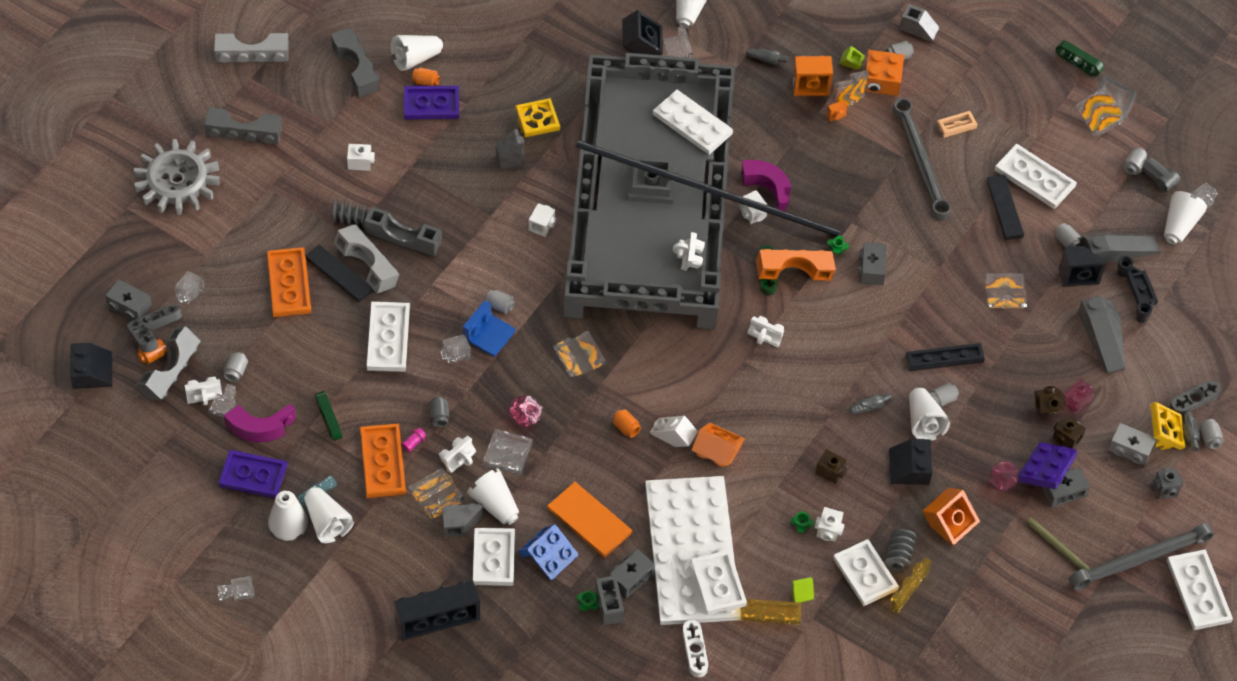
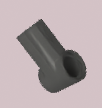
M1154 158L1148 159L1142 167V170L1155 181L1157 188L1164 193L1180 182V177L1175 170H1167Z

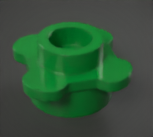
M841 235L827 241V245L833 254L840 255L849 249V244L843 240L844 237Z
M801 511L790 519V524L794 525L799 533H804L805 529L813 527L814 521L810 519L806 512Z
M585 591L578 594L579 609L583 612L588 609H598L597 594L593 591Z

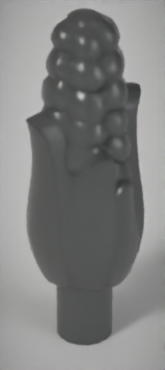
M763 48L746 50L747 56L764 61L765 63L777 65L778 62H788V56L780 55V52Z
M889 393L882 396L874 394L850 406L849 412L854 415L878 410L884 406L885 402L891 401V396Z
M1186 411L1183 415L1184 422H1182L1184 436L1187 443L1191 445L1192 451L1196 452L1199 450L1198 442L1200 441L1197 419H1194L1192 412Z

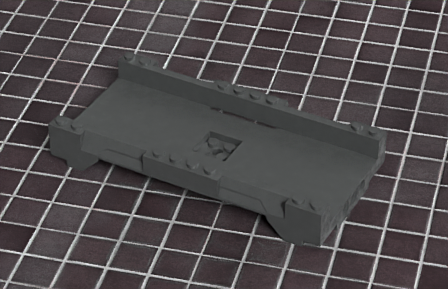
M626 53V57L590 54L582 142L704 183L706 161H709L707 185L726 191L729 138L708 155L655 117L653 110L674 91L679 90L730 127L735 66L699 63L697 58ZM580 149L571 249L566 274L564 317L583 319L584 306L698 315L697 328L716 330L725 198L707 193L705 219H702L704 191L602 156L596 211L594 210L599 155ZM691 232L697 234L696 239L705 242L701 254L695 253V255L703 258L702 265L698 269L689 267L687 271L681 270L682 258H678L677 254L673 252V245L679 243V240L685 241L689 239Z

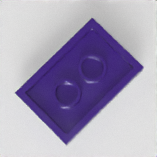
M404 86V120L459 119V86Z
M1039 442L1019 473L1018 481L1056 490L1075 460L1077 450Z
M229 450L219 480V487L276 498L288 466L287 461Z

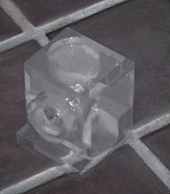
M1206 182L1191 192L1190 197L1194 199L1199 197L1209 208L1214 204V198L1217 197L1218 193L1215 188Z
M187 271L175 286L178 300L188 304L193 298H197L200 291L203 292L205 290L204 279L190 271Z
M465 334L443 340V348L440 349L443 360L446 359L448 363L457 362L463 358H466L467 361L471 360V349Z

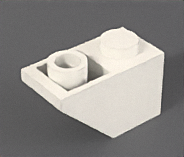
M685 416L657 419L650 433L675 447H685L691 444L698 431Z

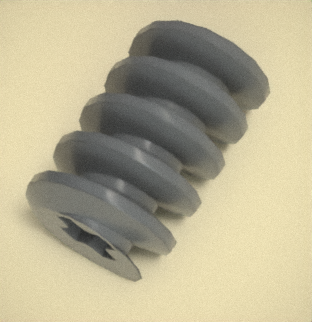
M335 199L332 207L333 222L338 223L340 220L343 225L346 222L349 226L355 223L358 227L362 224V228L365 229L364 220L369 213L367 205L360 209V205L357 203L355 208H353L352 202L345 206V200H343L338 205V199Z
M906 529L893 530L884 563L891 572L903 573L905 568L910 567L911 554L914 551L912 547L915 546L914 540L917 537L914 532Z

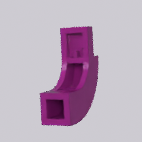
M742 160L741 176L743 186L760 185L768 188L774 194L777 209L786 211V206H789L791 184L785 173L777 166L765 161Z
M240 404L224 415L225 426L233 434L246 441L260 443L281 438L285 435L284 427L291 425L296 419L295 408L291 404L267 418H256L249 415Z

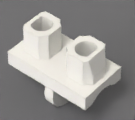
M691 232L689 239L685 241L679 240V243L673 245V252L677 254L678 258H682L681 270L687 271L689 267L698 269L702 265L703 258L695 255V253L701 254L705 242L696 239V233Z
M753 316L747 334L758 338L757 343L760 345L764 341L778 348L783 337L784 326L769 324L767 318L762 316L758 318Z
M209 377L206 379V382L200 383L196 380L188 381L187 385H185L188 404L203 401L205 406L208 405V400L223 398L220 379L217 380L216 377Z
M466 436L464 439L457 437L452 443V450L444 449L439 453V457L445 464L448 472L452 473L463 463L467 466L473 463L471 456L474 455L476 450L469 436Z

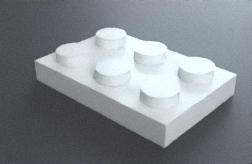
M475 528L473 581L475 585L513 586L515 529Z
M868 539L833 556V560L863 606L898 590V584Z
M730 550L691 559V565L707 615L747 605Z

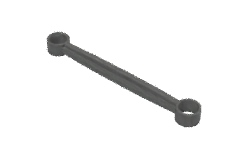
M899 98L894 103L893 114L902 121L917 167L932 200L931 215L936 220H946L949 217L951 205L948 201L942 199L929 158L910 115L912 103L906 98ZM898 106H904V107H906L908 110H906V111H901V110H899L897 107H898ZM942 207L946 209L947 212L941 213L938 212L935 208Z
M1202 523L1191 532L1134 551L1091 570H1078L1069 577V581L1074 590L1084 589L1092 581L1139 566L1141 563L1152 561L1195 542L1197 544L1205 543L1214 536V532L1208 523Z

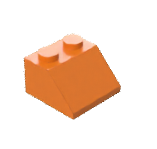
M709 423L699 430L691 451L696 452V455L700 458H709L714 460L716 465L724 467L733 462L745 438Z
M947 488L922 511L930 527L951 545H955L980 522L964 490Z

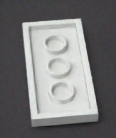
M679 90L674 91L653 110L655 117L708 155L733 134L732 128Z
M1018 144L995 166L996 172L1005 175L1007 179L1053 209L1076 187L1077 183Z
M371 302L367 356L368 371L406 372L410 303Z
M1206 549L1168 557L1169 569L1193 630L1231 623L1233 620Z

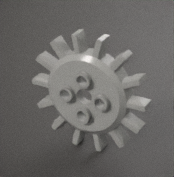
M173 139L171 144L172 150L166 152L157 143L154 145L157 155L154 159L145 154L141 155V162L147 165L148 168H134L135 177L147 178V180L134 183L136 193L149 189L150 191L143 196V203L147 205L157 198L160 200L158 203L159 213H163L167 204H175L177 215H181L183 210L182 204L190 202L197 211L200 209L197 199L199 195L210 200L214 198L213 191L206 188V184L220 186L219 176L207 175V173L219 171L218 161L204 164L211 157L210 150L207 148L199 155H196L194 153L196 150L195 141L192 140L186 150L179 149L177 139ZM176 177L182 178L180 182L172 181Z

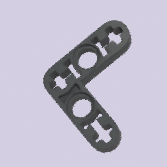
M169 305L130 321L127 327L131 337L141 351L145 353L152 352L158 348V343L152 330L179 320L182 317V313L178 305Z

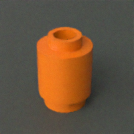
M421 67L419 69L415 68L412 82L418 86H438L440 75L434 70Z
M160 338L157 340L158 348L152 352L145 353L138 348L139 353H137V356L141 363L149 365L164 356L167 348Z
M626 409L618 410L613 415V425L625 436L633 438L641 430L639 421Z

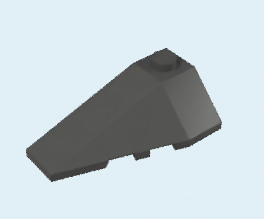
M1101 231L1079 234L1082 237L1081 246L1086 247L1106 260V263L1119 261V258L1122 256L1137 258L1160 252L1154 236Z
M1100 296L1081 300L1078 315L1106 373L1110 374L1125 370L1121 318L1114 303Z

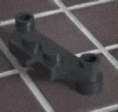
M1122 256L1117 264V274L1127 278L1138 305L1136 320L1144 323L1151 315L1152 307L1157 305L1158 299L1146 270L1141 271L1134 267L1131 257Z

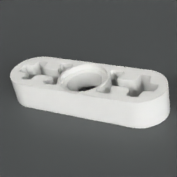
M689 620L684 623L682 631L689 671L694 677H703L708 671V660L702 629L697 621ZM690 627L695 630L694 638L692 639L691 632L689 631ZM691 645H698L701 650L694 653L690 650ZM696 659H699L702 670H698L696 667Z

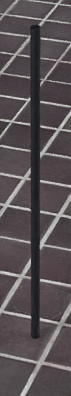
M580 140L576 142L575 147L835 237L840 234V230Z

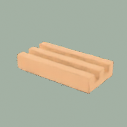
M970 111L937 120L936 123L940 127V132L943 133V138L976 129L978 125Z

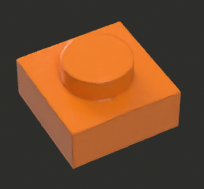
M845 100L828 105L826 117L829 122L840 120L846 116L847 103Z

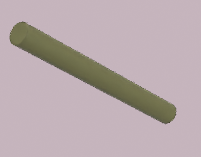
M1032 517L1027 521V524L1076 567L1080 570H1091L1089 566Z

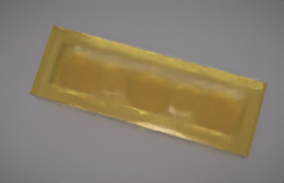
M925 557L921 563H916L911 577L907 576L901 585L902 589L900 591L896 590L892 595V611L895 613L900 611L930 571L931 560Z
M746 599L747 605L740 607L739 620L800 624L801 603Z

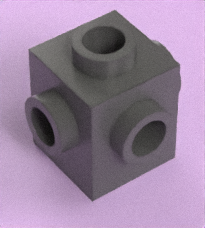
M1163 468L1157 471L1155 479H1153V488L1156 490L1158 499L1177 497L1183 486V479L1178 474L1177 468Z

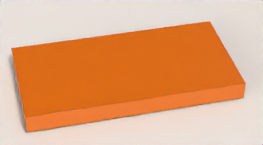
M305 247L267 251L273 317L310 314L311 304Z
M399 423L360 427L366 498L406 495Z
M576 482L572 483L547 506V509L603 558H606L632 534L631 528Z

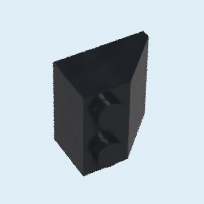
M639 10L622 19L623 48L636 54H663L662 25Z
M1084 246L1065 247L1059 265L1063 287L1100 284L1106 260Z
M92 343L71 344L70 378L73 389L112 387V352Z
M910 439L889 448L890 484L930 485L932 477L931 439Z

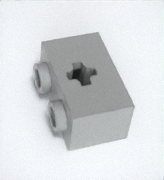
M1120 423L1108 451L1145 466L1156 438Z

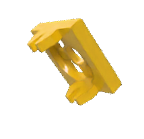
M551 98L515 105L519 128L525 138L560 130V124ZM538 108L544 109V110H546L547 112H543L542 110H538ZM532 109L530 115L524 116L526 112ZM540 113L543 118L536 120L532 116ZM545 118H549L551 121L547 126L543 124ZM533 121L537 123L538 128H532L525 122Z
M1157 402L1150 404L1154 438L1157 439L1155 447H1160L1161 450L1172 447L1179 450L1184 449L1185 439L1181 414ZM1167 421L1171 424L1172 429L1168 426ZM1161 425L1166 429L1167 435L1162 432Z

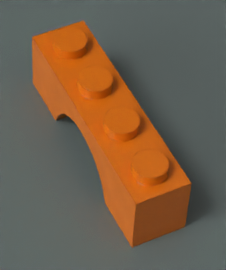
M764 249L759 251L755 260L758 279H777L782 270L794 267L808 273L812 280L831 281L836 271L832 251Z

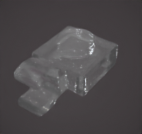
M228 384L223 395L217 393L209 408L210 413L224 418V415L234 408L236 404L234 399L237 393L235 391L236 386Z
M251 576L231 579V585L217 587L219 600H225L231 596L234 597V601L254 598Z

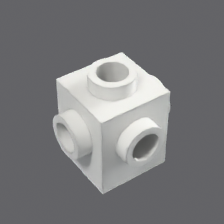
M824 507L822 516L817 517L814 528L818 529L816 537H820L825 541L836 542L837 536H841L845 524H842L844 512Z

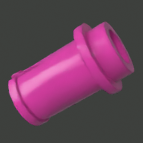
M414 429L413 433L401 443L407 452H411L421 441H425L426 434L422 429Z

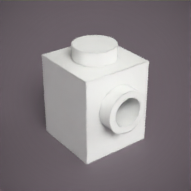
M349 144L347 156L348 170L370 171L371 163L375 161V152H371V145Z
M757 190L743 196L767 205ZM742 204L739 206L742 216L748 219L751 224L757 221L760 222L767 217L766 212Z
M538 203L529 218L528 230L546 237L550 228L553 229L557 221L555 209Z

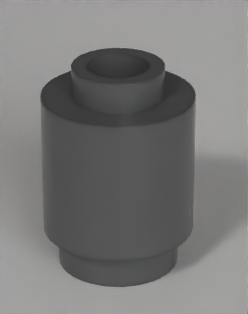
M443 397L433 398L429 402L430 421L434 427H444L448 425L450 419L448 401Z

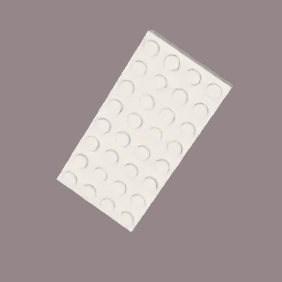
M724 476L645 481L653 562L656 565L655 581L660 625L684 624L689 620H695L698 623L741 620L740 608L707 615L691 565L692 558L730 550L734 561Z

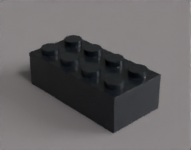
M461 581L457 585L443 586L435 591H425L416 596L402 597L394 601L395 621L401 640H409L480 620V599L474 581Z

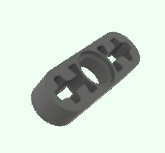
M1207 381L1173 398L1170 409L1183 416L1184 412H1191L1215 400L1220 392V386L1215 381ZM1196 395L1200 398V401H1192L1190 396Z

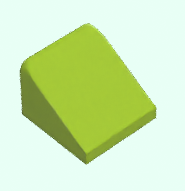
M850 46L843 52L839 64L859 70L865 55Z
M812 577L792 582L791 593L795 603L814 599Z

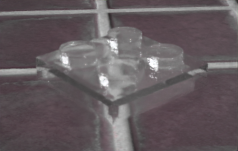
M495 429L484 457L483 465L521 475L533 439Z

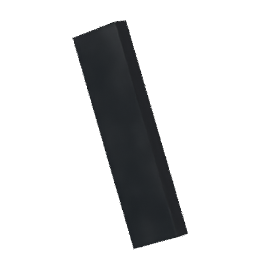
M1006 176L987 177V185L1005 240L1023 238L1024 232Z
M317 245L305 255L306 260L358 303L372 292L371 286L321 245Z
M981 343L906 352L909 371L983 363L985 361Z

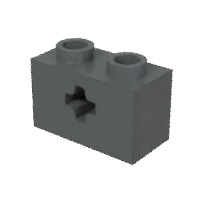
M864 242L863 249H859L858 260H862V265H858V276H861L862 284H884L887 244Z
M119 279L105 295L109 309L124 314L130 320L146 315L152 307L150 295Z
M1077 468L1074 470L1068 469L1056 490L1046 487L1041 489L1051 508L1087 497L1090 486L1081 468Z
M638 549L635 553L628 554L622 564L614 566L610 571V576L617 577L620 594L628 598L655 574L656 565Z
M610 576L596 579L595 590L603 626L622 623L624 621V608L617 577Z

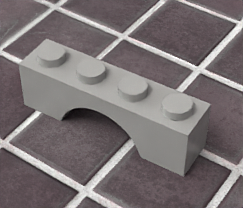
M270 33L263 42L254 45L241 43L235 38L234 34H215L214 51L216 62L288 61V33Z
M356 224L337 231L333 244L344 256L359 258L369 266L370 271L366 282L377 294L396 286L399 273Z

